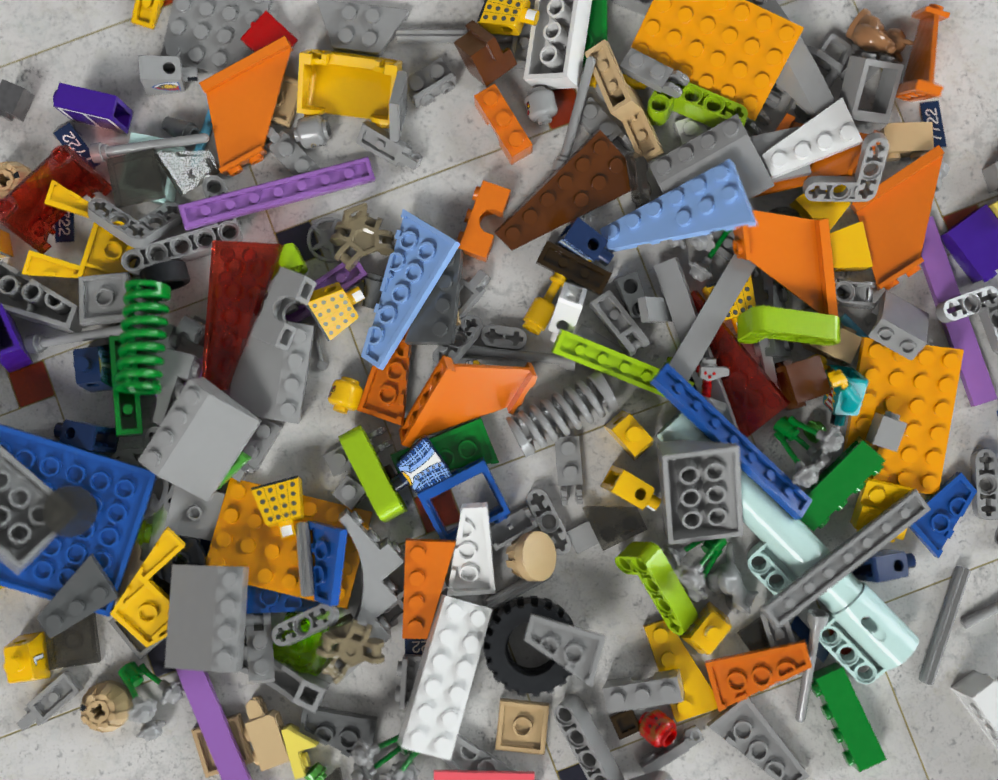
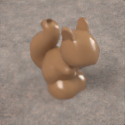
M866 8L859 12L846 33V37L851 39L862 50L893 56L898 62L903 61L900 53L905 49V46L914 44L913 41L906 39L904 32L899 28L885 30V26L881 23L880 19L873 16L871 11Z

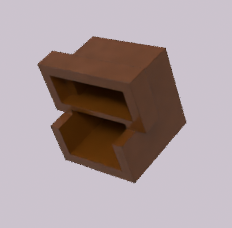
M473 20L465 25L468 32L454 42L469 73L486 87L517 65L510 48L507 47L502 50L495 36Z
M820 355L792 363L791 359L774 364L778 380L777 385L786 411L806 406L805 401L832 393Z

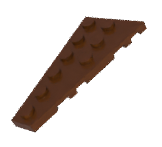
M598 129L494 233L510 250H514L647 182L607 136Z

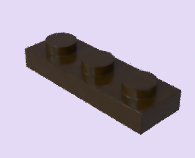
M549 241L546 242L536 261V264L554 273L563 275L567 280L599 296L612 273Z

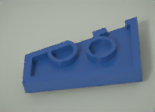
M956 472L940 486L935 494H931L925 500L931 510L909 526L936 558H939L942 554L945 542L951 538L954 533L953 528L959 518L963 517L977 492L961 472Z
M308 521L309 530L313 532V543H310L311 553H314L315 566L312 569L314 601L328 606H338L348 530L318 521Z
M248 585L246 614L305 612L318 606L320 602Z

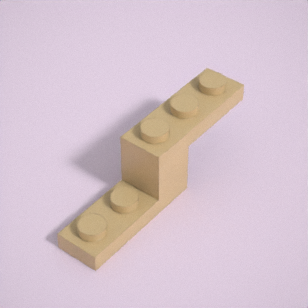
M604 39L584 53L586 58L589 56L595 58L596 63L593 74L610 114L622 121L638 160L644 165L663 154L664 151L638 92L626 83L609 42Z

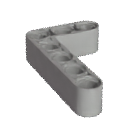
M210 175L204 179L202 187L206 198L228 193L224 181L219 176ZM214 185H219V186H221V189H220L219 192H217V193H210V192H209V190H210V188H211L212 186H214ZM233 218L150 243L144 248L128 250L122 255L121 264L131 275L139 276L142 269L153 264L174 260L188 262L234 248L242 242L243 236L237 218ZM235 230L236 235L233 238L227 239L224 237L226 231ZM212 237L213 240L210 245H201L203 238ZM181 244L189 245L185 253L177 252ZM164 251L163 259L155 261L153 258L155 253ZM135 258H139V266L130 268V262Z
M574 694L566 696L555 708L554 717L587 779L625 780L582 699ZM657 770L628 780L673 779L666 771Z

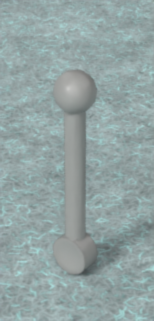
M312 321L310 324L316 325L314 340L319 359L317 367L319 370L324 371L327 369V363L323 360L317 331L319 326L316 321Z

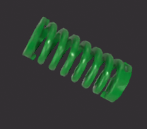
M129 280L124 284L126 293L123 296V301L126 306L122 308L121 313L125 319L120 323V327L124 332L119 335V341L123 345L119 346L117 353L122 358L116 362L120 372L115 375L114 389L130 394L162 393L160 380H153V383L150 381L135 382L129 377L161 379L163 377L162 371L134 368L129 365L138 363L149 366H162L165 360L159 356L135 355L130 353V351L139 350L150 353H163L166 351L165 345L155 342H137L130 338L139 337L150 340H164L167 338V333L157 329H138L131 325L140 324L150 327H166L168 320L159 316L136 315L132 312L140 311L157 315L169 313L170 308L165 304L159 303V301L170 300L172 289L167 284L157 281ZM149 286L153 287L154 289H141V287ZM142 298L153 302H137L133 299Z

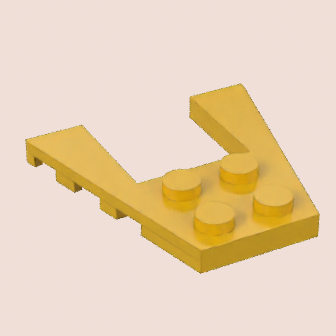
M52 180L44 202L45 205L89 218V202ZM120 221L113 222L114 225L118 226L125 224ZM94 222L80 266L29 250L22 274L78 279L81 276L128 272L121 264V257L126 251L134 248ZM137 258L130 262V268L135 267Z
M169 527L164 530L110 613L146 648L167 637L170 596L151 577L186 545Z

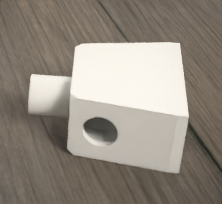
M564 282L548 328L552 332L550 337L552 342L555 343L560 328L571 333L574 332L587 289Z

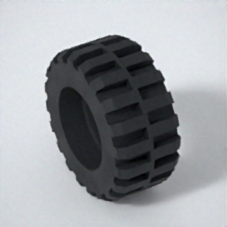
M531 595L528 598L521 596L516 598L515 601L503 604V607L494 613L484 638V656L486 657L489 671L493 673V678L498 683L504 684L505 689L510 692L515 690L521 696L529 693L533 697H538L542 692H547V694L554 692V688L558 685L562 687L566 683V678L572 676L573 673L566 670L552 658L545 664L535 668L518 665L511 658L508 651L509 637L517 626L529 622L531 614L572 626L574 624L564 609L558 604H554L550 599H541L538 596Z

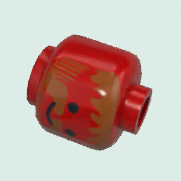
M661 710L647 711L640 717V735L654 747H668L675 740L677 735L676 724L674 720Z

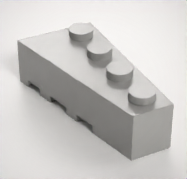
M0 259V304L2 303L10 315L68 333L81 332L83 326L79 324V307L29 276L23 275L22 272Z

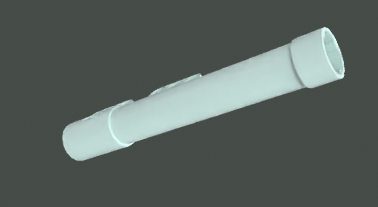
M681 411L670 419L656 435L661 442L674 440L712 442ZM740 468L743 523L760 539L747 553L748 568L775 596L831 551L799 519L795 520ZM756 556H762L765 558V561L761 565H754L752 559ZM849 573L817 598L829 610L828 623L821 630L819 641L858 682L862 684L874 682L887 670L896 668L905 662L916 650L919 638L864 582H860L852 573ZM774 574L782 576V580L778 583L770 582L769 578ZM826 629L834 630L833 635L829 637L823 636L822 633ZM844 647L852 648L849 654L843 655L840 653ZM863 665L869 666L868 671L858 672L859 667Z

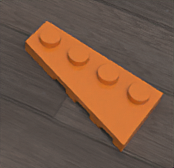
M408 331L384 370L372 365L357 411L404 426L412 345L405 343Z
M406 538L402 639L428 638L456 540Z
M805 640L711 659L705 662L719 712L736 702L739 703L747 699L748 696L770 688L775 683L785 681L812 668Z

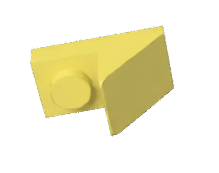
M289 723L283 727L281 732L294 778L298 779L305 777L311 766L309 754L304 752V750L317 746L319 742L300 733V727Z

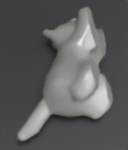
M729 542L725 550L726 563L720 565L714 572L707 575V587L714 593L724 594L726 605L734 614H738L741 611L749 615L754 598L759 592H751L744 587L741 573L735 566L733 543Z

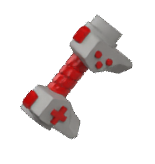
M703 357L700 365L696 367V373L702 379L701 395L720 413L726 411V403L711 398L712 380L729 376V369L725 366H717L716 358Z

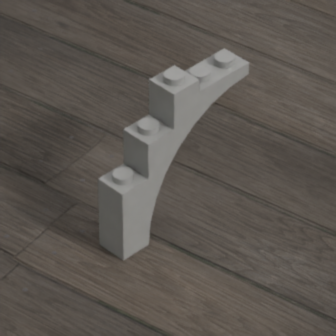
M142 298L133 299L137 302H153ZM140 311L132 312L136 315L159 316L157 314H149ZM134 324L133 326L138 329H157L167 333V338L164 340L140 338L143 342L160 343L166 347V351L163 353L149 352L151 356H159L165 360L162 366H154L156 370L163 372V377L157 379L160 380L162 393L157 394V404L153 417V422L160 426L183 390L184 382H188L189 379L199 378L202 371L201 360L195 355L175 351V348H178L181 343V336L176 334L177 327L174 325L150 327Z
M346 508L339 514V520L351 535L359 552L363 568L361 600L354 619L358 620V624L364 626L366 624L372 625L369 638H380L385 643L391 638V625L381 614L398 600L396 592L398 588L391 579L387 578L385 580V578L404 562L402 555L404 550L395 540L391 542L388 538H385L379 544L380 538L372 529L367 531L362 525L364 521L356 511L351 513ZM366 647V653H370L371 649ZM337 659L335 666L339 669L343 663ZM361 663L349 668L345 677L348 674H350Z

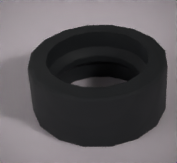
M178 260L153 264L145 267L139 273L140 279L167 284L172 290L179 289L190 282L186 263ZM142 286L143 289H154L153 287Z

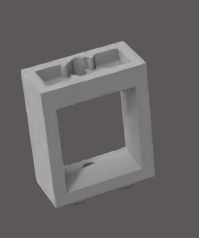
M861 52L860 57L850 55L839 99L843 98L853 120L888 124L904 64L894 63L895 57L880 55V59L876 60V54ZM869 66L883 68L872 110L858 108Z

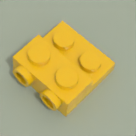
M868 478L865 481L866 485L859 493L850 523L858 532L913 488ZM907 529L890 542H895L896 539L903 540Z

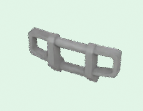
M835 34L826 36L819 48L806 45L816 64L828 71L825 81L829 89L836 77L841 75L852 50V46ZM830 42L842 50L838 61L824 52ZM791 98L785 115L788 113L796 117L795 122L805 124L812 119L810 116L804 121L795 115L796 104L794 99Z

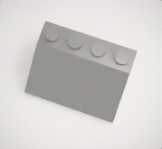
M738 114L648 164L663 195L728 159L734 162L748 200L775 186Z
M242 313L229 397L257 417L299 424L302 417L316 325L286 321L287 324L297 328L291 345L286 352L251 337L254 323L258 320L259 316Z
M204 377L189 379L138 462L158 477L206 501H210L258 428L261 420Z
M695 440L658 442L657 451L663 528L668 544L743 536L739 445Z
M0 446V561L16 575H19L78 515V512Z
M172 564L164 668L235 673L243 669L249 567Z

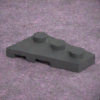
M91 554L36 618L51 639L114 601L120 595L96 557Z
M319 707L313 713L303 708L299 732L325 746L330 745L340 750L341 754L347 757H353L352 750L356 747L355 743L358 742V739L361 738L363 742L365 741L369 745L374 744L378 717Z

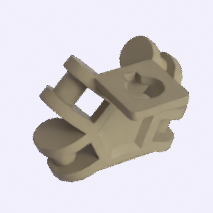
M367 203L344 210L342 221L336 223V233L332 234L330 238L332 244L341 247L335 254L334 259L338 262L341 260L346 265L345 268L348 271H351L363 256L376 251L382 255H390L394 252L395 246L392 245L394 233L389 230H380L383 219L378 217L376 220L369 217ZM359 211L355 216H351L352 213ZM350 248L357 252L353 257L347 254Z
M351 613L339 618L335 625L328 628V632L323 633V643L316 650L319 656L328 658L322 666L321 672L324 675L328 673L332 677V682L338 684L344 678L348 669L364 661L371 664L383 663L385 661V656L382 654L384 640L369 638L372 625L366 624L364 626L358 624V620L353 619ZM366 647L371 649L370 653H366ZM337 659L343 663L339 669L334 666Z

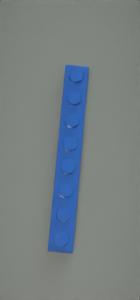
M668 363L662 366L650 383L712 442L738 444L740 449V468L795 520L802 518L813 500L796 484H793L786 474Z

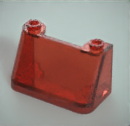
M68 145L55 147L41 164L4 198L0 199V223L41 254H44L52 247L47 242L49 234L54 235L56 233L52 226L67 213V211L45 205L44 203L52 180L81 196V198L87 194L93 199L96 196L95 192H101L107 196L114 189L112 184L96 166Z

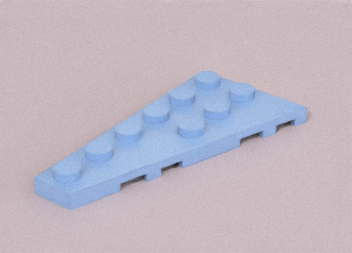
M728 159L601 228L600 232L608 240L605 248L610 252L637 248L638 245L648 243L654 245L664 240H681L708 235L713 231L723 229L730 231L735 230V227L745 225L751 227L758 224L734 162Z
M404 209L401 214L403 220L400 230H397L395 235L397 241L394 252L389 256L380 291H382L379 304L376 303L374 313H376L374 322L368 330L361 354L362 358L381 370H384L460 246V243Z

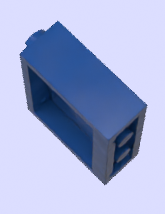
M483 457L453 471L450 478L417 493L440 539L456 540L458 526L447 531L431 498L480 473H483L499 504L488 510L489 522L498 524L502 520L507 519V515L511 513Z

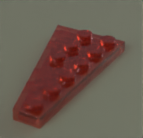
M212 240L202 377L220 390H228L283 250L284 245Z
M693 290L691 295L699 314L706 301L697 290ZM723 322L709 346L713 357L717 359V366H725L729 369V376L721 377L739 431L748 438L791 403Z

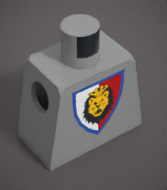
M138 55L140 80L147 96L185 92V82L198 81L197 66L183 67L178 56Z

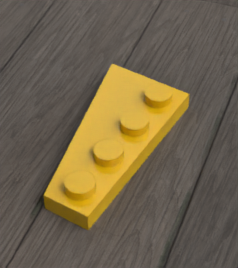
M663 619L643 625L658 672L680 669L685 692L683 702L669 704L675 722L718 709L712 688L679 636L668 628Z

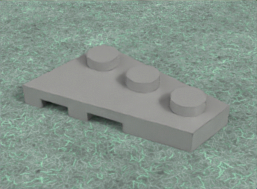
M531 614L524 640L592 687L606 636Z

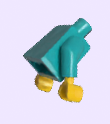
M814 354V355H812V356H810V357H808V358L817 356V355H819V354ZM820 355L832 393L824 395L823 404L832 412L830 423L836 426H844L847 415H859L869 380L853 367L827 366L826 358Z

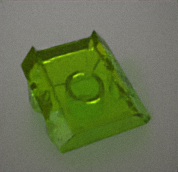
M287 612L283 622L298 615V613ZM304 618L301 622V629L307 632L310 628V621L308 618ZM328 628L290 646H278L273 643L274 659L293 666L294 670L300 674L309 673L317 677L321 673V668L327 658L319 656L316 650L318 646L322 645V635L324 632H328ZM284 630L282 639H285V636L290 633H295L294 630Z

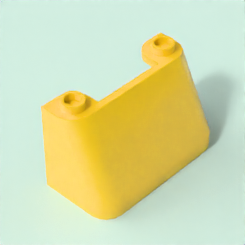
M307 49L300 52L297 113L304 114V117L328 113L371 119L370 121L380 128H389V101L397 71H402V61L320 49Z

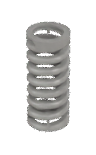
M600 371L588 375L586 383L581 380L576 381L575 390L570 386L563 389L564 397L558 392L553 393L552 403L546 398L540 401L541 410L534 404L528 407L530 418L524 411H518L517 418L515 415L506 418L525 457L534 454L536 451L530 432L540 447H547L548 443L541 425L553 442L559 440L552 417L565 436L570 435L571 430L563 410L577 430L582 429V423L574 403L589 424L594 422L585 396L599 417H605L606 413L596 389L603 396L601 401L603 403L607 402L608 405L605 407L608 413L619 409L616 398Z

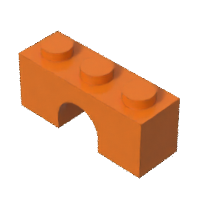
M494 83L474 95L477 110L487 125L490 124L499 140V145L511 165L531 154L533 144L496 84Z
M484 180L481 187H476L472 200H475L473 209H468L464 219L467 226L464 232L460 231L457 242L460 243L458 249H461L464 255L487 262L494 242V235L483 231L480 227V222L488 215H496L503 218L511 195L510 189Z

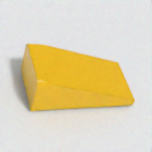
M135 0L131 23L154 30L165 0Z

